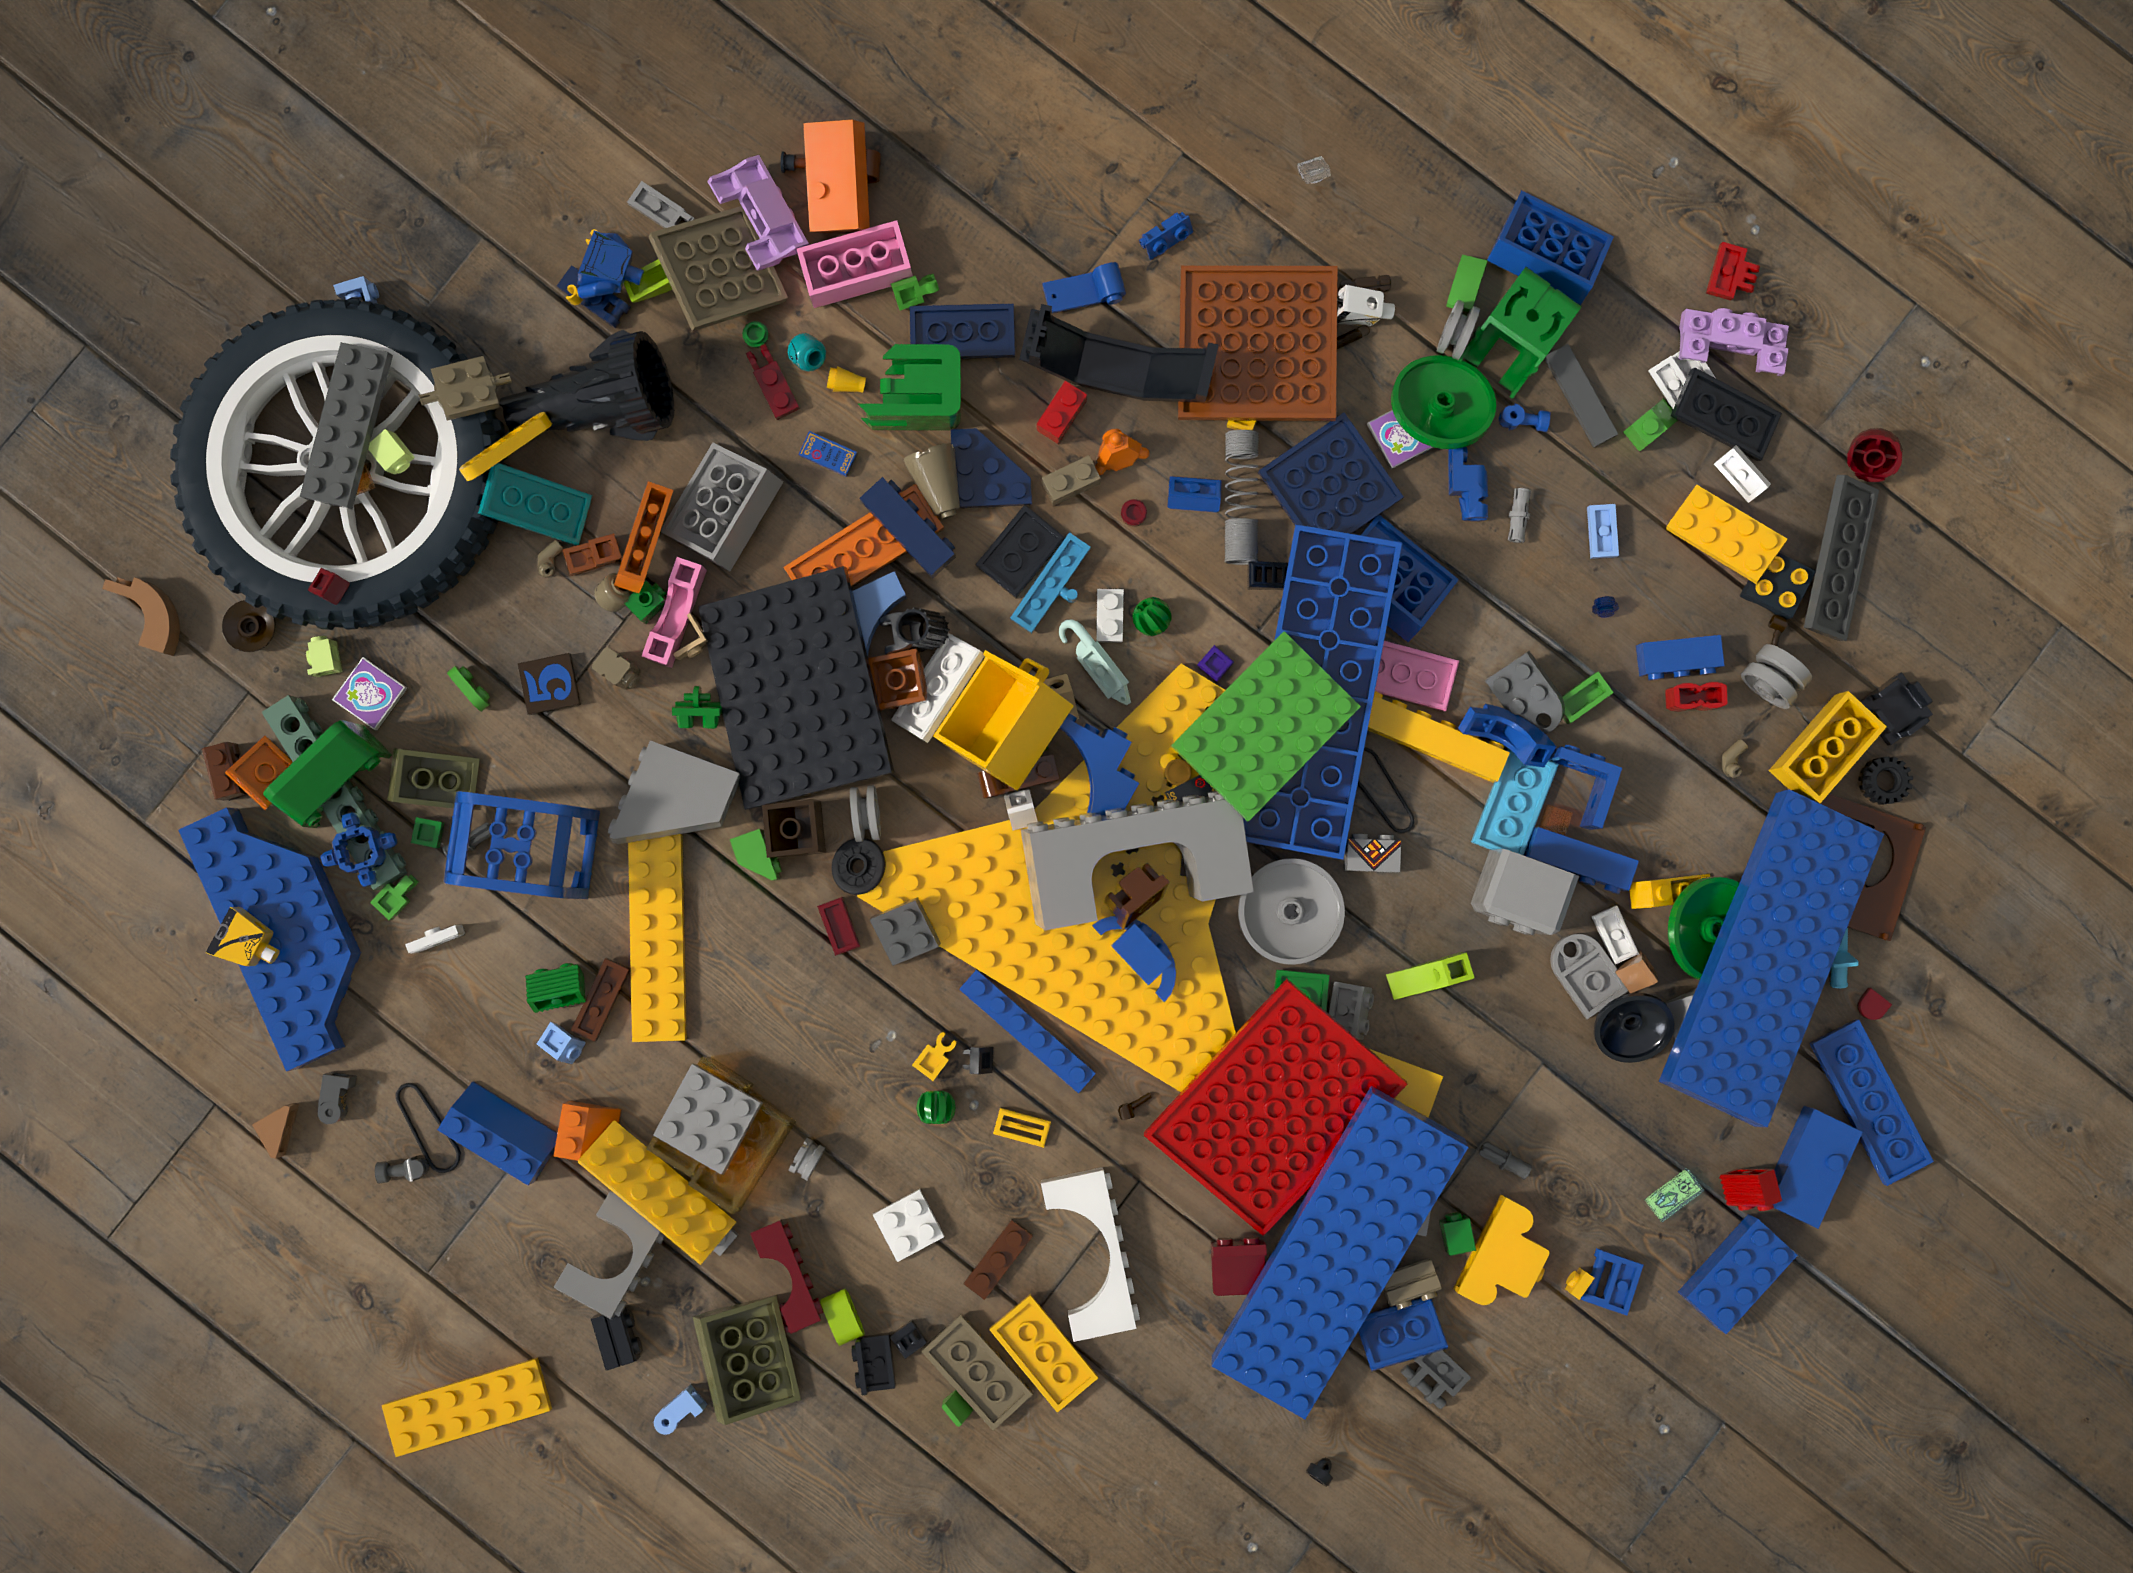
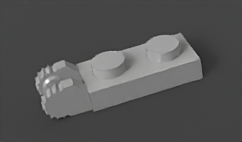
M643 181L640 182L627 201L629 206L663 228L678 225L681 219L685 222L695 220V218L686 213L684 208Z

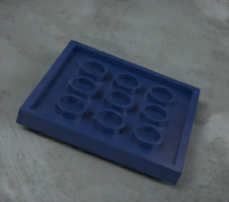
M1345 412L1337 416L1336 421H1330L1258 471V474L1294 525L1352 534L1404 498Z

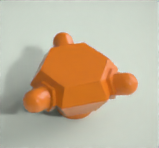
M1111 429L1102 437L1103 442L1099 448L1095 468L1099 476L1103 475L1107 469L1118 471L1132 466L1138 458L1147 459L1150 452L1147 448L1142 447L1141 443L1126 435L1120 429Z

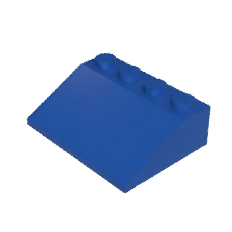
M1521 190L1487 261L1517 276L1520 275L1525 267H1528L1549 282L1553 288L1559 289L1581 305L1595 283L1614 236Z
M1378 515L1361 536L1402 542L1387 626L1409 642L1425 625L1459 579L1383 517Z

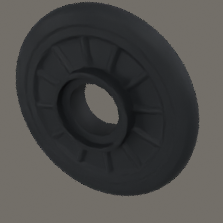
M854 838L846 841L836 851L832 860V876L835 883L844 892L853 895L865 894L873 890L882 880L886 862L883 851L875 842L864 838L863 842H856ZM862 859L864 868L860 873H855L853 871V864L856 860Z

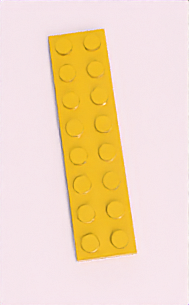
M682 834L628 843L632 1042L687 1040Z

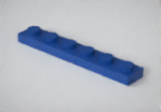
M977 969L959 989L1077 1093L1096 1074Z

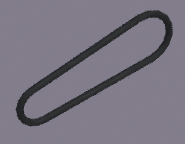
M1364 747V751L1374 756L1409 814L1410 825L1405 829L1396 828L1359 779L1358 786L1395 832L1406 833L1410 831L1414 825V816L1378 755L1372 749Z
M413 1083L401 1085L396 1092L397 1104L428 1165L439 1173L452 1171L460 1161L461 1153L459 1147L453 1139L447 1136L456 1151L455 1163L447 1169H440L432 1163L400 1100L401 1090L406 1087L414 1088L439 1126L442 1121L417 1085Z

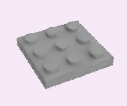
M692 1064L653 1136L722 1175L726 1172L763 1102L700 1066Z

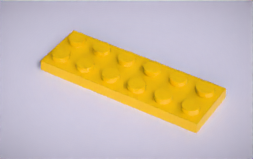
M615 1120L578 1160L582 1167L700 1265L736 1224L734 1219Z
M538 1357L381 1405L396 1457L549 1412L552 1409Z

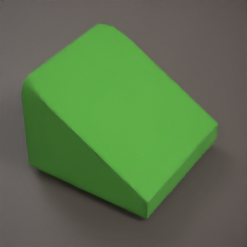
M957 1390L947 1396L942 1403V1409L958 1427L963 1424L973 1411V1408Z

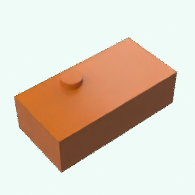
M840 120L803 123L810 232H852L870 228L864 122Z

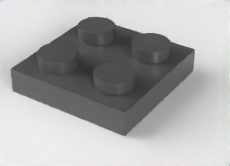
M918 897L870 918V922L893 966L935 949L941 944Z

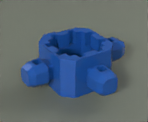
M352 812L342 815V825L347 831L336 834L332 841L334 849L324 852L321 855V861L324 866L328 867L339 865L340 869L348 873L359 872L357 876L360 884L363 887L376 884V873L372 871V868L383 864L386 858L384 850L395 847L398 842L395 833L379 834V831L371 827H359L361 824L359 817L356 813ZM365 835V837L369 838L368 843L373 853L367 861L354 865L349 860V851L346 850V846H348L347 841Z

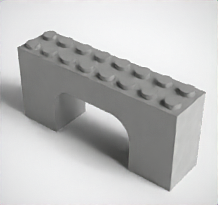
M1217 791L1208 792V797H1198V795L1182 797V802L1166 799L1157 801V806H1147V804L1132 805V810L1130 811L1114 808L1105 810L1106 815L1102 816L1100 814L1095 815V813H1085L1079 815V820L1063 817L1053 819L1054 824L1050 825L1043 824V822L1027 824V829H1021L1035 924L1043 930H1050L1098 921L1092 887V872L1097 862L1103 856L1112 852L1168 842L1176 844L1182 852L1190 897L1203 902L1254 892L1243 817Z

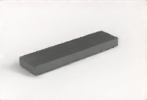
M1569 344L1547 354L1544 360L1593 448L1617 436L1618 432Z

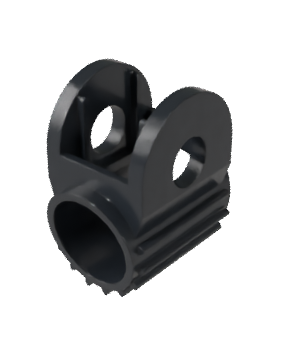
M913 607V609H906L905 612H896L879 618L880 626H892L895 643L885 647V655L911 649H918L919 653L927 649L933 650L934 648H940L942 644H945L946 638H949V622H946L945 616H941L939 612ZM925 621H926V631H925V633H924V635H923V634H922V629H923V625H924V623H925ZM902 626H910L912 640L905 638Z

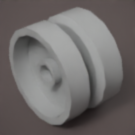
M1770 644L1763 645L1756 654L1757 663H1749L1741 673V678L1752 691L1769 703L1783 709L1790 708L1798 698L1796 690H1804L1812 680V674L1802 662L1785 650Z

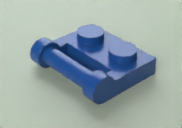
M1596 1248L1594 1253L1596 1259L1590 1274L1595 1279L1580 1299L1627 1316L1644 1265ZM1606 1261H1609L1613 1265L1603 1296L1599 1297L1595 1294Z

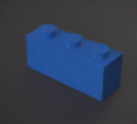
M1721 635L1645 642L1636 645L1639 677L1648 676V680L1664 679V674L1674 673V678L1690 676V671H1700V675L1715 674L1716 669L1725 666Z

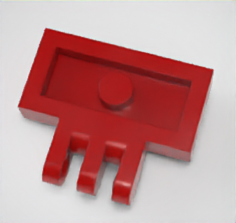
M1722 242L1719 245L1706 294L1731 301L1734 298L1736 289L1748 293L1754 291L1755 286L1745 283V281L1756 283L1757 276L1748 272L1759 273L1760 266L1744 261L1747 248Z

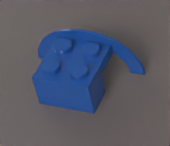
M1116 916L1100 919L1092 925L1100 935L1109 930L1122 929L1117 923L1118 918ZM1136 919L1125 928L1126 931L1111 946L1147 985H1150L1162 973L1160 986L1155 993L1165 1002L1171 995L1175 985L1176 969L1174 959L1162 938L1148 925Z

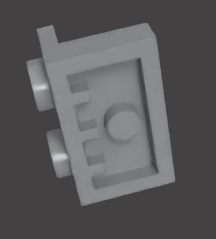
M1334 981L1329 1015L1358 1040H1363L1364 1035H1367L1369 1031V1020H1367L1368 1011L1372 1008L1374 1002L1372 988Z

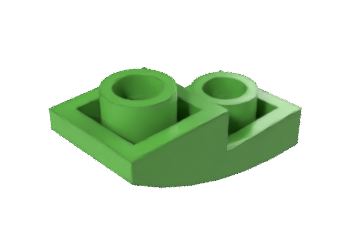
M1462 254L1446 307L1453 308L1459 299L1464 301L1463 311L1469 312L1479 293V287L1487 267V260Z

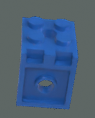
M1571 745L1559 746V748L1554 750L1549 759L1550 761L1596 777L1580 827L1588 830L1603 828L1622 767L1605 762L1606 758L1594 753H1590V756L1580 753L1581 749Z

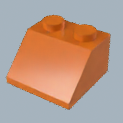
M575 1101L563 1103L553 1157L578 1161L614 1120L617 1123L620 1122L622 1109Z

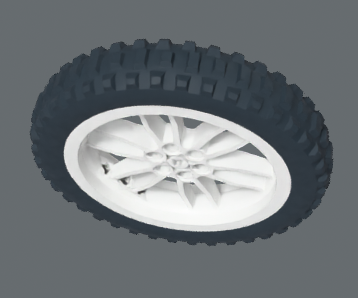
M320 299L312 300L310 304L305 302L287 306L286 312L282 310L277 313L270 312L263 315V322L257 320L251 325H246L241 329V336H236L232 340L227 339L222 343L223 351L221 353L217 352L213 357H209L204 363L207 370L199 378L194 377L190 384L193 392L191 395H187L180 406V410L184 414L182 420H179V424H175L173 429V435L177 437V443L173 444L170 452V459L175 462V470L170 475L171 485L176 487L178 491L174 496L176 508L182 511L185 517L182 521V526L187 534L194 537L195 540L192 546L196 553L206 556L209 560L207 567L214 575H220L225 578L224 586L233 593L244 594L246 596L245 602L256 608L266 607L267 614L282 620L287 616L292 618V623L302 626L311 624L325 630H333L335 627L352 630L359 627H370V625L373 627L385 625L386 622L393 621L395 618L401 619L418 612L417 606L423 609L439 599V592L445 594L449 589L459 583L457 577L459 575L465 576L475 564L473 559L475 555L480 556L482 551L488 546L487 535L488 533H494L499 521L478 514L490 469L470 481H467L459 470L463 464L500 440L501 436L506 433L504 424L495 416V411L498 408L447 421L443 408L438 404V401L424 405L438 433L436 456L413 454L415 458L409 463L433 466L431 485H428V487L403 484L383 477L384 469L368 450L365 464L371 462V470L366 474H363L362 471L354 505L362 502L372 516L387 550V553L369 561L357 532L354 505L353 509L339 507L344 531L357 559L356 564L342 566L323 565L297 557V554L317 532L332 505L315 501L306 522L284 550L274 543L271 538L289 516L308 501V499L300 497L302 485L279 505L262 529L251 514L244 490L247 472L271 476H298L306 474L309 463V451L316 437L318 423L309 412L296 379L315 371L324 399H326L330 381L325 367L335 365L341 342L386 351L393 355L382 399L396 380H399L411 389L410 393L392 414L374 428L371 441L385 429L391 432L397 430L418 401H420L418 394L434 391L435 382L431 372L432 368L469 360V358L464 353L458 355L455 351L456 345L445 335L439 337L435 334L434 327L424 321L420 323L409 313L400 309L396 312L385 305L366 301L361 302L357 299H348V301L345 299H337L336 301H323ZM286 385L295 409L313 436V440L309 445L296 443L275 435L253 433L255 421L263 408ZM259 442L277 445L298 452L297 463L272 466L250 464L252 444ZM376 483L407 494L430 496L426 515L415 530L398 546L394 543L386 519L368 492L372 484ZM320 568L331 571L350 583L337 605L308 591Z

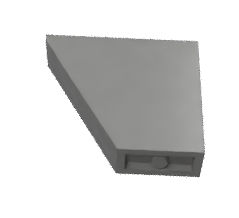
M650 741L648 746H644L640 752L638 761L641 763L638 770H634L630 776L628 785L631 787L628 794H624L619 802L618 809L621 811L618 818L611 821L608 834H610L609 838L613 843L624 844L722 827L739 786L740 774Z

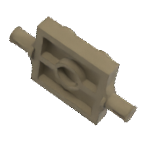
M484 356L432 368L431 372L435 382L434 391L418 395L422 406L438 401L448 421L500 408L496 396V387L512 383L509 372L493 376L487 368Z

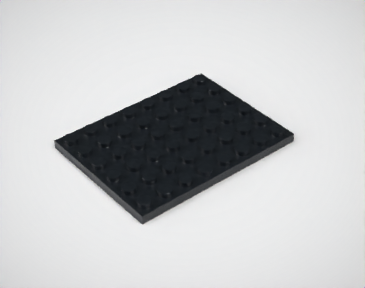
M842 566L698 606L704 635L708 640L706 644L722 707L736 772L740 774L738 783L745 810L895 773L847 567Z

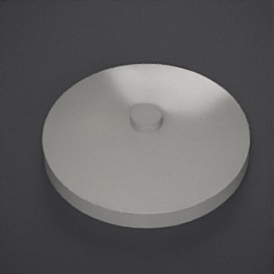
M1281 859L1268 863L1252 875L1254 892L1241 894L1238 905V918L1243 935L1255 951L1271 961L1295 965L1315 960L1333 946L1343 927L1345 907L1343 896L1337 883L1323 868L1306 860Z

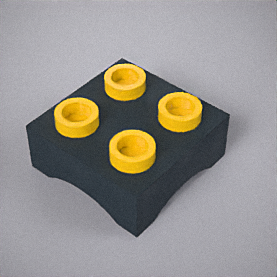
M1778 553L1757 584L1748 580L1740 597L1788 620L1793 618L1816 571Z

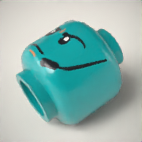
M808 333L796 335L788 345L787 353L789 359L804 371L810 372L819 369L826 359V349L823 343Z

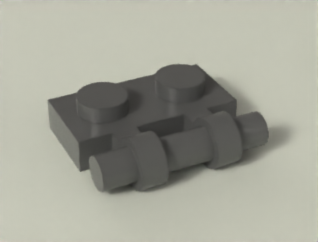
M1443 1350L1415 1358L1414 1361L1420 1365L1415 1371L1409 1365H1405L1400 1371L1407 1378L1406 1382L1411 1387H1416L1425 1395L1424 1399L1429 1404L1433 1403L1439 1409H1442L1447 1403L1440 1396L1445 1390L1454 1397L1471 1379L1470 1375ZM1429 1374L1437 1381V1384L1431 1387L1423 1378Z

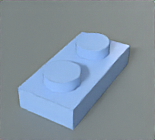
M1589 505L1587 507L1590 559L1618 557L1616 505Z

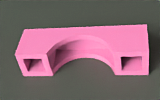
M679 557L676 558L668 580V593L664 608L657 624L650 631L642 653V657L670 668L673 667L675 661L673 653L679 650L689 622L687 615L692 613L707 571L702 565Z

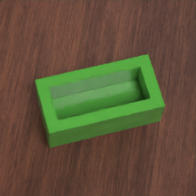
M1599 671L1590 675L1562 696L1565 705L1563 719L1566 724L1572 723L1614 693Z

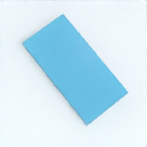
M1507 748L1506 751L1510 752L1498 782H1494L1471 843L1489 850L1506 849L1524 856L1559 764L1548 760L1544 768L1524 765Z

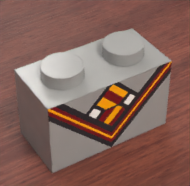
M1352 834V839H1347L1344 854V871L1400 872L1401 841L1394 840V835H1378V840L1368 839V834Z

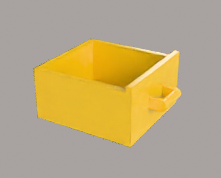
M985 650L982 654L985 656V659L933 737L969 762L1018 791L1074 706L1043 683L1049 675L1047 667L1030 658H1026L1020 667L1017 668ZM1033 667L1038 669L1035 676L1028 674Z

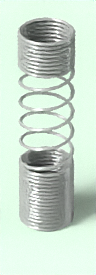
M1240 429L1231 430L1225 434V461L1230 465L1236 466L1229 468L1225 472L1229 478L1236 479L1225 485L1228 491L1236 493L1226 497L1225 501L1236 507L1225 512V515L1231 519L1225 521L1224 562L1234 565H1248L1249 561L1258 562V519L1237 518L1227 513L1243 508H1258V506L1240 505L1227 500L1239 495H1257L1258 492L1236 491L1228 488V485L1242 481H1258L1259 479L1238 478L1228 475V472L1238 468H1257L1258 465L1235 464L1229 462L1228 458L1251 459L1259 455V433L1253 430Z

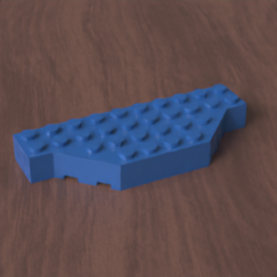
M226 807L179 829L178 831L220 925L230 907H241L273 931L269 945L280 950L274 963L270 964L260 959L256 966L238 965L286 1072L299 1069L344 1048L345 1045L335 1025V1021L338 1015L337 1011L342 998L345 997L352 979L351 974L355 964L358 963L361 951L319 858L250 833L238 808Z

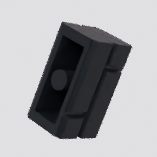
M626 1307L619 1317L615 1315L613 1320L600 1313L591 1318L605 1370L633 1363L641 1357L640 1353L643 1351L642 1343L639 1337L634 1336L632 1329L635 1326L634 1316L631 1311L627 1312Z

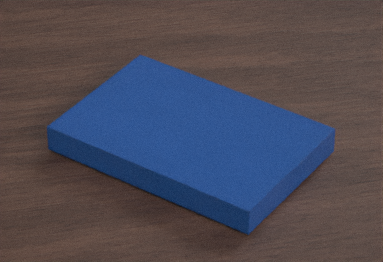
M1422 1298L1412 1300L1411 1306L1400 1310L1393 1306L1368 1314L1358 1333L1371 1372L1448 1348L1432 1299L1422 1301Z

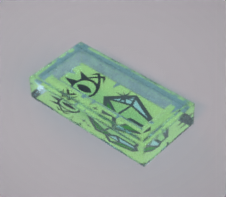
M1686 1168L1644 1200L1657 1218L1664 1222L1704 1192V1189L1690 1170Z

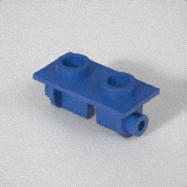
M1176 212L1161 223L1165 229L1164 231L1155 226L1145 234H1142L1139 243L1143 249L1146 248L1150 260L1165 253L1167 249L1185 240L1193 233L1188 215L1185 216L1183 212L1179 214Z

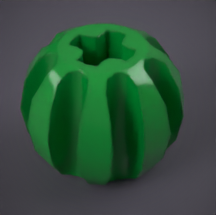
M1156 597L1142 600L1134 608L1132 614L1136 629L1147 636L1161 634L1169 627L1172 620L1168 604Z
M926 1091L919 1097L916 1109L918 1117L925 1124H947L955 1115L956 1105L954 1098L947 1091Z

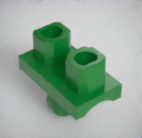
M694 686L693 693H684V701L675 702V707H672V716H676L679 728H692L694 726V716H703V728L715 729L719 724V718L722 713L720 702H708L711 701V693H702L701 686Z

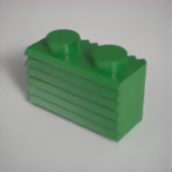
M565 963L560 968L552 970L538 969L533 974L525 976L527 1003L534 1013L586 1002L584 973L578 964Z

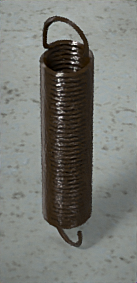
M1361 325L1352 331L1338 336L1337 349L1361 339L1362 333L1359 328L1368 326Z

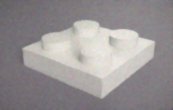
M921 1189L873 1213V1217L897 1262L945 1236Z

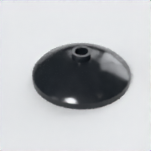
M1646 993L1626 994L1612 1000L1600 1011L1594 1023V1038L1599 1049L1609 1058L1625 1063L1640 1062L1657 1055L1668 1045L1674 1033V1018L1667 1004L1658 997Z

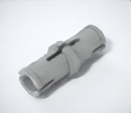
M1514 489L1512 511L1509 512L1511 521L1508 541L1525 542L1527 520L1530 519V513H1528L1530 489Z

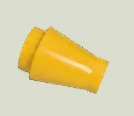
M838 366L837 369L830 367L827 388L833 389V392L863 393L866 377L859 376Z

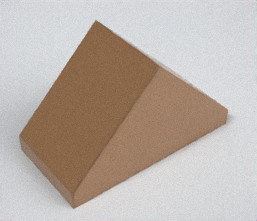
M1642 950L1638 951V955L1631 957L1615 971L1630 993L1658 982L1657 971Z
M299 1104L285 1105L252 1124L271 1158L277 1159L285 1156Z

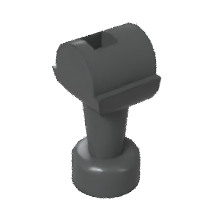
M417 1156L407 1159L402 1164L392 1166L386 1161L377 1162L375 1165V1178L378 1184L388 1183L391 1177H405L408 1181H415L419 1177L426 1175L430 1166L426 1159L417 1158Z

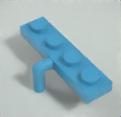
M1069 532L1010 619L1032 634L1058 595L1070 603L1076 602L1077 591L1075 589L1069 590L1065 585L1091 547Z

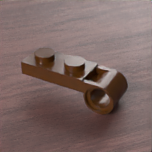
M1050 754L1040 757L1018 790L1059 780L1054 755ZM986 771L977 773L984 799L1016 791Z

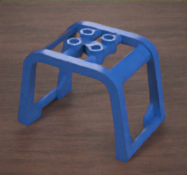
M458 791L456 792L444 882L445 884L537 896L588 899L600 810ZM474 804L497 807L495 822L489 827V832L492 835L491 845L485 855V859L489 863L487 878L464 875ZM508 809L524 811L523 824L517 831V836L520 840L513 837L504 839L509 832V827L506 824ZM535 812L558 815L549 885L526 883L527 869L533 862L530 854L531 845L537 835L536 829L533 827ZM573 817L581 818L580 835H586L581 872L575 871L571 887H563ZM503 850L509 853L518 851L513 859L516 866L515 881L498 879L500 864L505 859Z

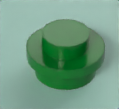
M753 321L744 327L742 336L748 346L759 348L768 341L769 332L763 323Z

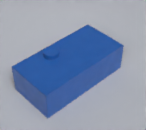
M1803 1106L1774 1169L1782 1198L1781 1202L1773 1204L1774 1208L1819 1229L1863 1132L1816 1109Z

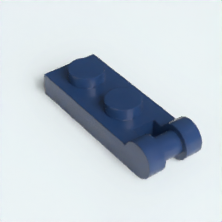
M571 265L557 284L558 289L568 296L573 295L567 290V287L569 285H574L577 288L580 286L577 285L579 270ZM613 294L586 298L580 303L615 329L620 324L619 319L624 313L627 314L631 309L627 303ZM612 304L613 306H615V308L609 314L606 312V310Z

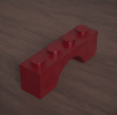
M779 1220L750 1233L759 1257L774 1259L782 1263L790 1273L792 1279L791 1295L788 1301L781 1307V1312L790 1334L821 1321L820 1314L824 1313L819 1299H813L809 1290L814 1288L809 1274H803L799 1264L804 1262L799 1249L792 1248L789 1239L794 1237L789 1224L783 1225L782 1220Z

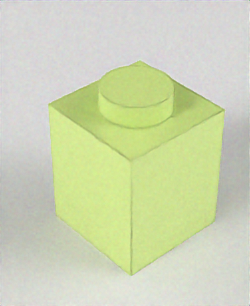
M387 429L382 431L369 444L368 450L385 471L392 474L404 472L410 466L409 462L415 458L396 433Z

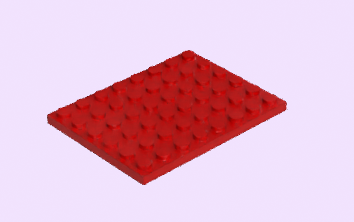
M1286 979L1145 1130L1144 1137L1264 1236L1313 1185L1369 1088L1373 1086L1395 1098L1408 1084L1404 1078L1291 981Z

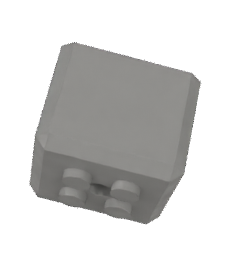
M1506 849L1489 850L1471 905L1475 912L1488 916V921L1500 926L1513 925L1514 931L1525 935H1553L1561 929L1579 876Z

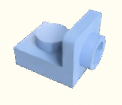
M364 276L333 285L336 295L347 301L348 299L361 300L362 296H364L366 302L375 304L377 303L376 299L379 298V292L375 283H371Z
M554 1022L549 1023L537 1042L538 1046L557 1061L568 1064L574 1063L586 1044L585 1041L572 1036Z

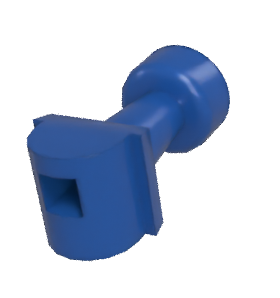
M1514 404L1507 406L1499 414L1498 420L1500 425L1508 428V430H1514L1519 425H1534L1537 431L1547 432L1550 423V411H1539L1535 415L1526 413L1520 405Z

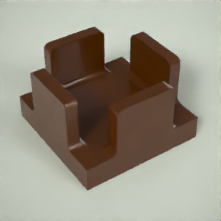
M1146 863L1142 869L1137 867L1119 882L1122 890L1116 895L1112 892L1107 894L1104 903L1118 918L1117 923L1124 930L1164 897L1170 882L1163 874L1159 876Z

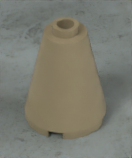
M953 444L936 445L929 447L927 451L922 453L918 451L903 459L905 466L934 515H941L942 519L957 515L955 510L960 508Z

